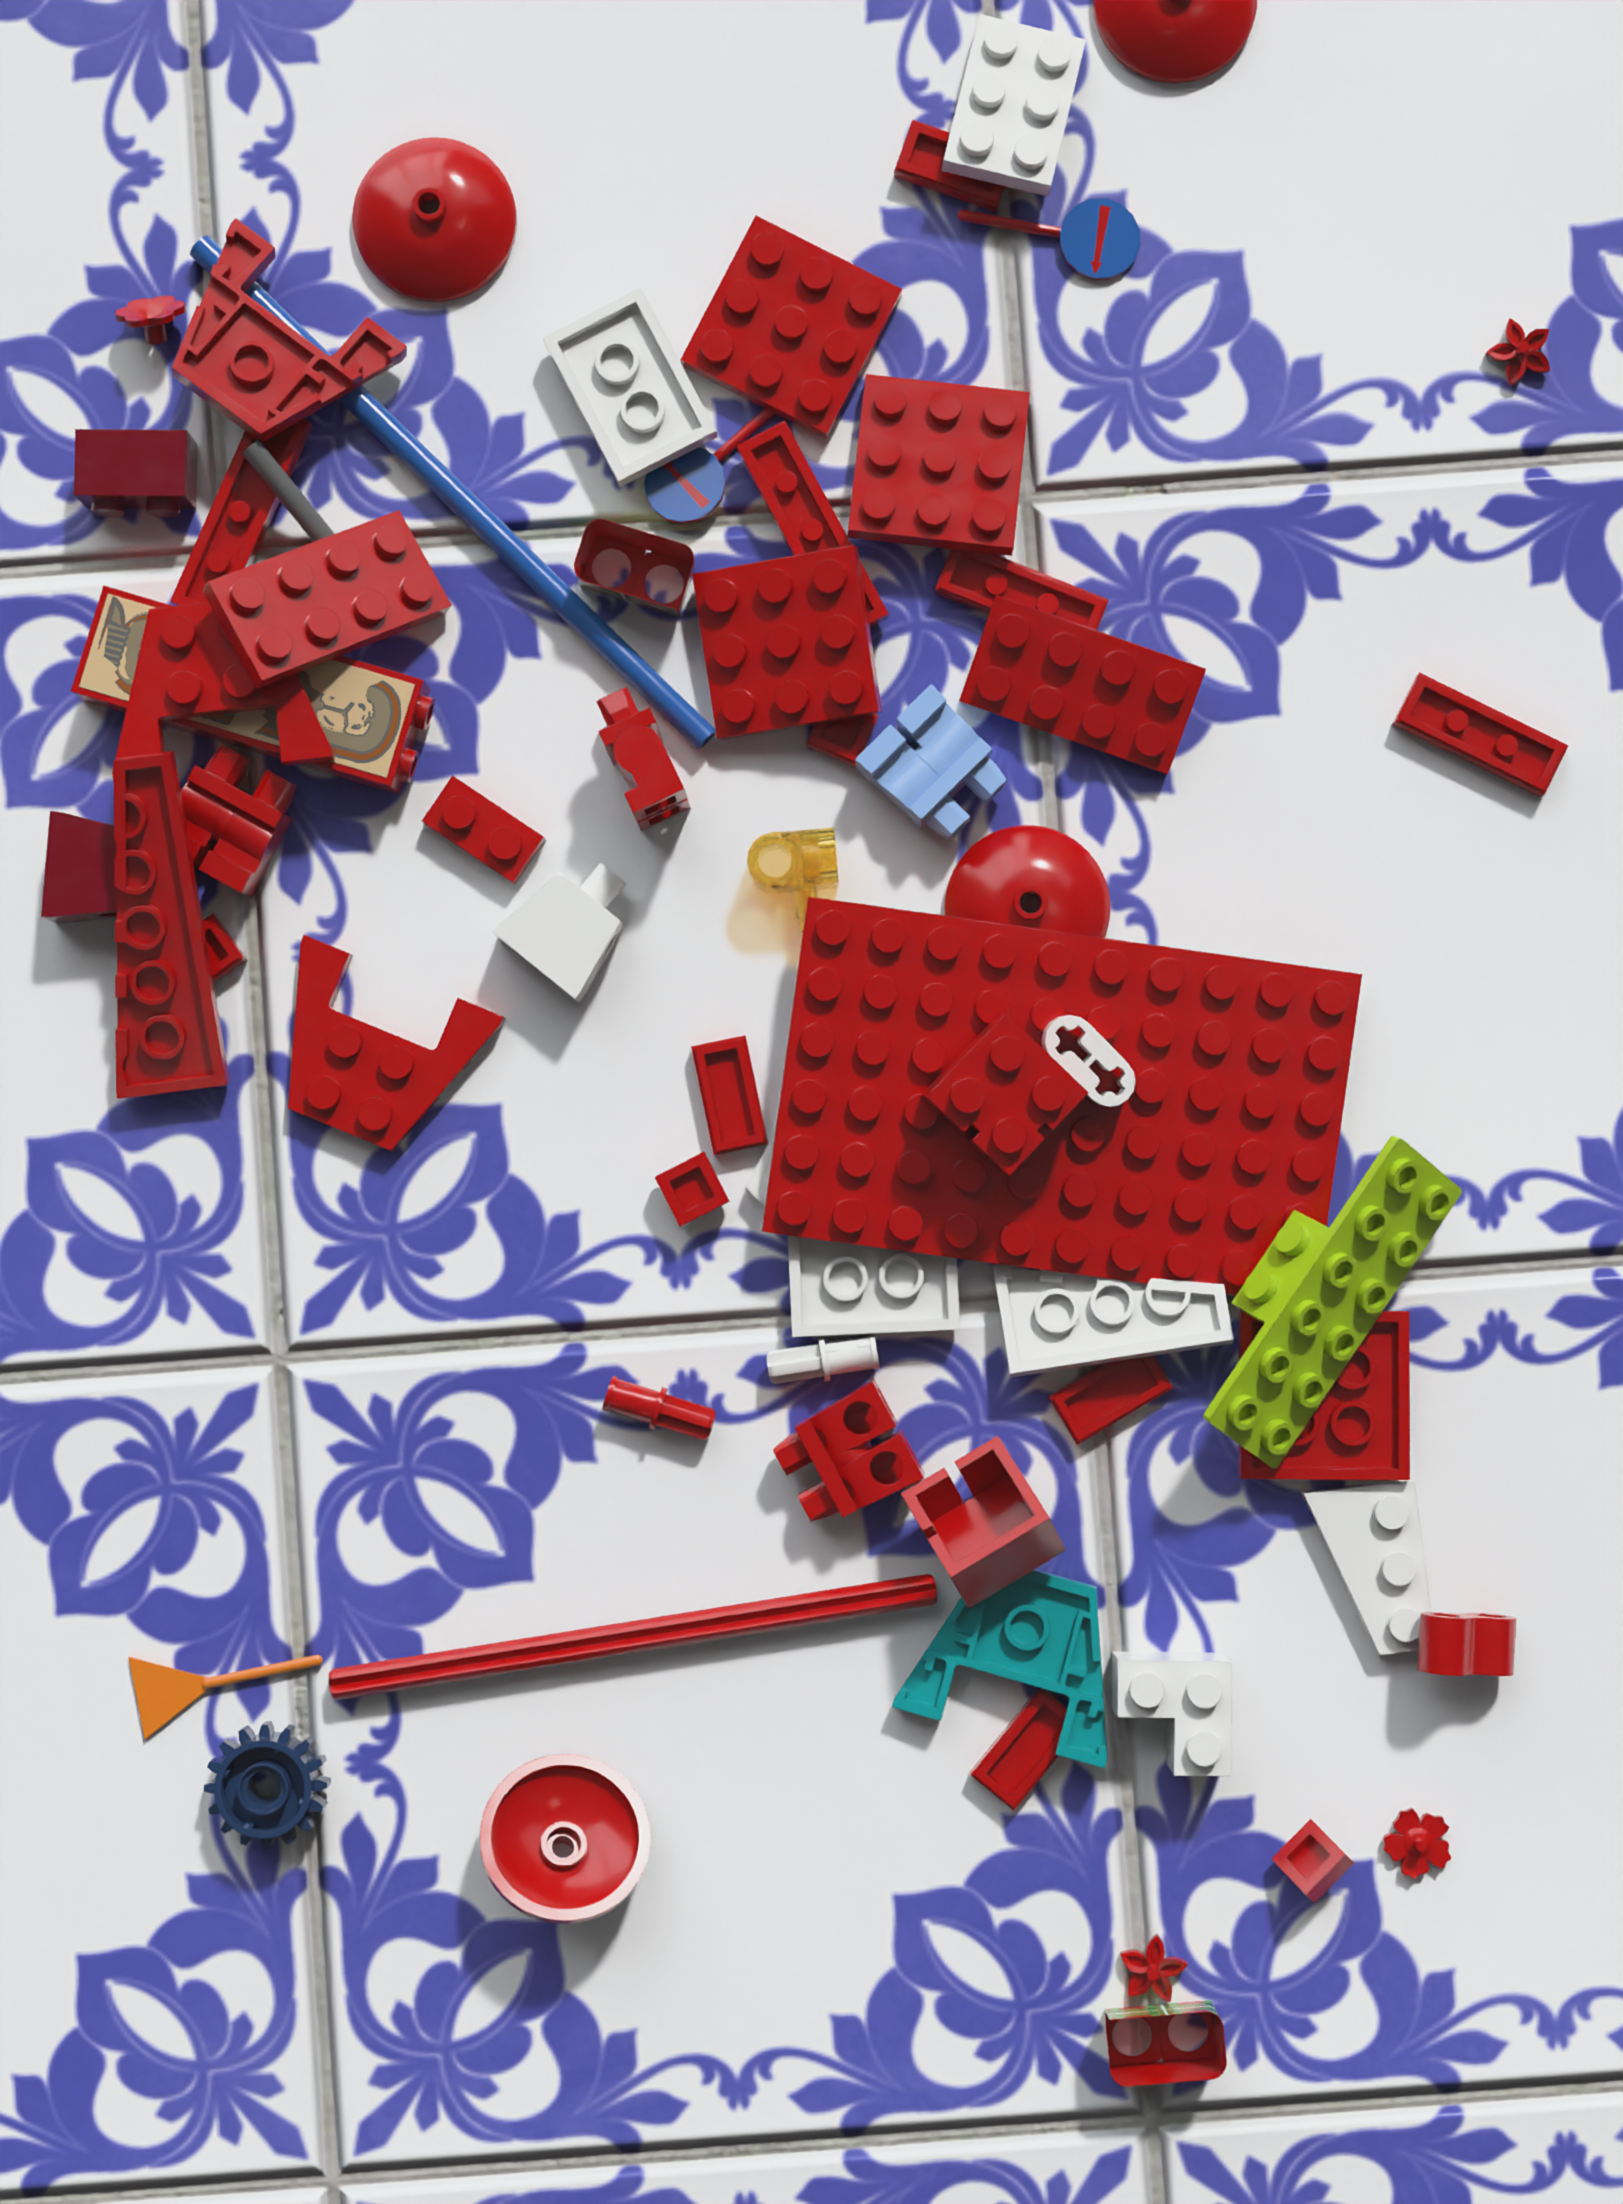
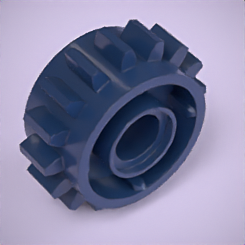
M265 1721L257 1735L247 1725L238 1731L240 1745L234 1740L227 1738L219 1746L226 1758H213L208 1763L207 1768L216 1773L215 1779L208 1781L204 1785V1792L214 1794L215 1803L208 1809L209 1814L220 1813L225 1820L221 1828L224 1834L232 1829L241 1833V1845L246 1846L252 1838L261 1839L263 1849H270L279 1835L287 1845L293 1843L297 1838L295 1825L308 1832L316 1823L309 1810L322 1812L326 1808L328 1802L318 1795L319 1791L328 1788L331 1784V1778L320 1776L319 1767L327 1761L326 1756L313 1755L310 1747L314 1739L311 1736L302 1741L294 1737V1725L289 1724L282 1732H275L272 1721ZM258 1772H270L278 1778L281 1786L278 1797L268 1798L258 1792L255 1786V1776Z

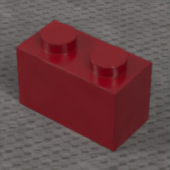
M75 429L74 496L86 508H91L92 514L104 517L125 515V509H146V513L152 516L176 517L180 515V509H196L197 443L187 430Z

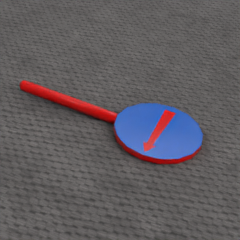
M1091 198L1077 204L1065 216L1062 227L968 210H960L957 213L958 219L965 222L1059 238L1060 250L1066 263L1077 274L1092 280H1109L1123 274L1135 261L1140 248V229L1133 214L1122 204L1108 198Z
M765 407L713 454L703 447H697L647 473L644 480L645 495L654 512L667 521L680 524L697 522L712 514L722 501L726 488L724 470L720 462L736 449L737 445L744 442L769 420L775 412Z

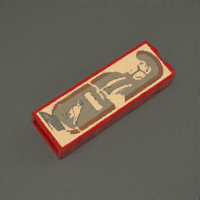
M103 585L71 692L85 702L126 713L148 611L152 608L170 607L172 605ZM339 656L297 673L335 754V760L297 765L399 795L402 782L410 783L417 767L419 752L413 750L418 730H427L434 711L435 699L429 697L430 688L423 679L345 656ZM275 708L168 720L163 723V725L281 760Z

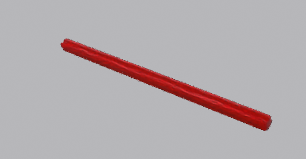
M924 1574L340 1667L329 1672V1689L333 1699L341 1700L931 1606L937 1603V1588L933 1575Z

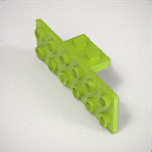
M1393 1135L1389 1138L1329 1228L1294 1210L1232 1301L1233 1305L1264 1325L1204 1412L1203 1419L1268 1466L1277 1468L1461 1196L1462 1189L1406 1141Z

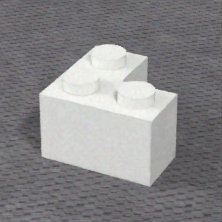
M1112 1651L1111 1708L1117 1717L1167 1718V1766L1174 1776H1231L1232 1661L1224 1653Z

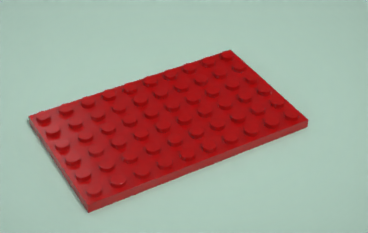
M808 896L761 1231L1148 1284L1151 1278L1224 1284L1226 1295L1236 1296L1294 1210L1327 1226L1362 974ZM998 1013H1007L1042 1048L1043 1031L1049 1022L1065 1015L1081 1017L1128 1062L1134 1071L1136 1081L1134 1091L1128 1100L1120 1105L1111 1107L1095 1104L1085 1096L1054 1130L1041 1126L1037 1131L1045 1139L1010 1176L996 1168L966 1139L973 1130L978 1131L972 1124L965 1132L957 1130L921 1096ZM1062 1027L1057 1030L1055 1034L1060 1039L1056 1047L1057 1052L1062 1054L1065 1051H1072L1083 1061L1088 1054L1077 1042L1078 1037L1082 1034L1077 1027L1071 1031H1067ZM1094 1061L1089 1068L1100 1080L1095 1088L1098 1094L1104 1091L1117 1094L1121 1089L1116 1082L1121 1074L1119 1069L1115 1068L1114 1070L1106 1071Z

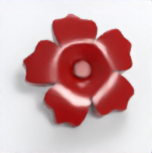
M1413 1808L1400 1810L1397 1818L1392 1822L1393 1828L1397 1832L1388 1833L1383 1836L1384 1844L1382 1849L1389 1854L1393 1861L1401 1860L1402 1874L1411 1876L1413 1879L1429 1871L1427 1860L1440 1868H1444L1446 1862L1451 1860L1448 1852L1449 1843L1440 1838L1449 1829L1441 1815L1424 1813L1419 1819L1418 1814Z

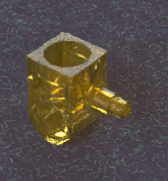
M834 827L771 832L756 839L748 851L747 865L751 880L759 889L772 894L795 893L796 917L799 919L801 933L803 931L807 897L817 898L818 890L838 889L839 886ZM781 850L789 856L791 866L788 872L779 877H770L763 873L759 864L762 856L768 851Z

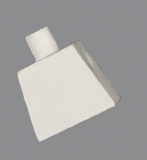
M602 863L595 868L581 887H578L559 872L497 925L492 933L575 1001L580 1003L623 929L622 922L606 908L626 883Z

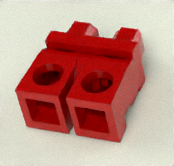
M627 687L596 701L607 725L606 728L598 731L613 766L618 764L623 779L632 788L625 792L624 795L641 832L690 809L686 791L663 745L657 722L650 707L639 712Z
M221 745L204 769L197 765L194 766L187 778L189 781L181 790L193 866L238 892L253 897L280 844L283 833H286L293 818L285 814L291 805L297 786L267 770L253 796L237 788L251 760Z
M875 1379L870 1380L850 1394L797 1423L794 1427L796 1432L787 1436L773 1449L786 1475L811 1462L815 1465L822 1481L797 1495L811 1522L830 1517L840 1512L843 1518L862 1507L924 1479L925 1472L902 1429L873 1446L870 1442L871 1439L897 1426V1420Z

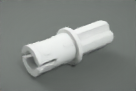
M874 1333L868 1334V1336L824 1342V1337L818 1338L819 1344L770 1351L766 1358L769 1378L774 1384L824 1376L826 1382L831 1381L830 1375L873 1368L874 1370L880 1369Z

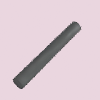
M259 439L241 453L313 542L335 534Z

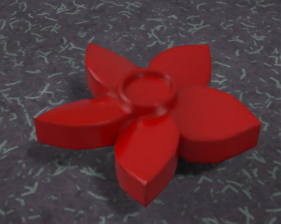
M1509 318L1505 328L1507 343L1496 344L1485 353L1487 357L1494 361L1508 362L1505 368V377L1509 387L1523 376L1526 369L1535 374L1550 372L1547 357L1541 351H1538L1545 344L1549 329H1535L1525 337L1522 327L1516 321Z
M1158 1933L1148 1942L1145 1954L1139 1950L1130 1949L1121 1951L1120 1955L1125 1966L1134 1973L1129 1980L1128 1996L1142 1995L1151 1986L1158 1997L1170 2002L1172 1986L1168 1977L1180 1974L1188 1966V1962L1178 1957L1164 1958V1943Z

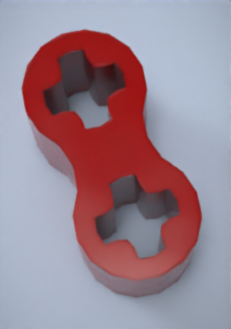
M1421 1612L1417 1670L1424 1673L1447 1676H1512L1514 1671L1517 1618L1490 1613Z

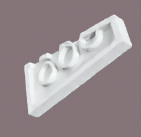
M993 1265L1010 1377L1233 1343L1234 1340L1224 1284L1151 1278L1148 1284L1041 1269L1036 1271L1013 1269V1266Z

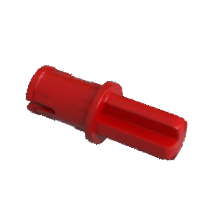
M613 1376L610 1381L602 1407L604 1411L608 1412L609 1410L649 1423V1430L655 1431L656 1426L699 1440L708 1439L716 1418V1412L712 1408L668 1395V1388L662 1387L659 1392L620 1380L616 1376Z

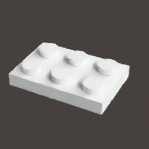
M979 14L941 171L1049 196L1086 39Z
M641 287L543 337L544 344L620 487L718 437L716 428Z
M788 1236L792 1337L960 1330L957 1258Z

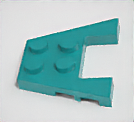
M1034 1569L969 1609L961 1597L895 1696L892 1707L941 1721L957 1665H963L1061 1693L1069 1697V1704L1056 1755L1105 1768L1107 1762V1743L1097 1587Z

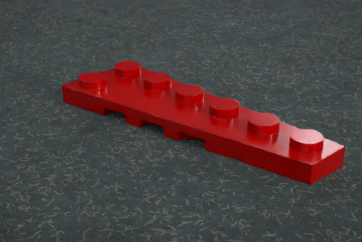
M174 751L120 757L114 760V840L116 843L114 887H117V920L115 921V942H117V974L115 975V998H117V1029L115 1030L117 1099L227 1085L230 1078Z

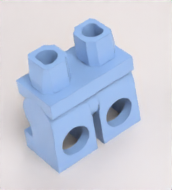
M930 684L896 718L897 730L890 724L855 759L856 770L906 813L920 829L927 824L932 830L950 841L970 821V816L952 798L966 785L987 804L1006 786L1007 780L997 765L991 760L992 748L981 737H978L974 730L946 703L943 695ZM906 739L916 748L915 750L906 743Z

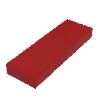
M954 549L950 550L934 591L937 595L988 615L990 614L994 599L998 595L1095 630L1098 629L1109 599L996 554Z
M1420 672L1415 676L1392 725L1538 797L1545 795L1569 746Z

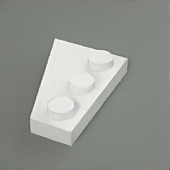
M1396 1480L1300 1492L1323 1536L1322 1539L1327 1550L1334 1559L1348 1589L1347 1592L1376 1653L1386 1655L1418 1651L1420 1613L1431 1612L1415 1480Z

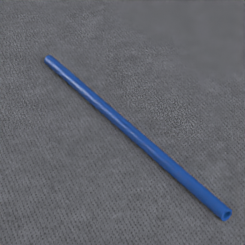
M206 235L193 245L190 256L210 274L213 265L217 264L222 248L209 235ZM256 281L247 289L245 294L325 354L332 356ZM363 385L338 398L368 430L697 751L702 749L714 737L716 730Z

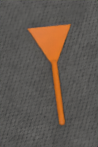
M313 1655L228 1674L205 1677L138 1658L128 1657L144 1739H147L208 1689L319 1666L323 1662L322 1656Z

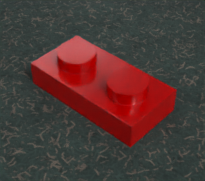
M453 775L422 819L426 826L514 885H516L546 840L544 836Z

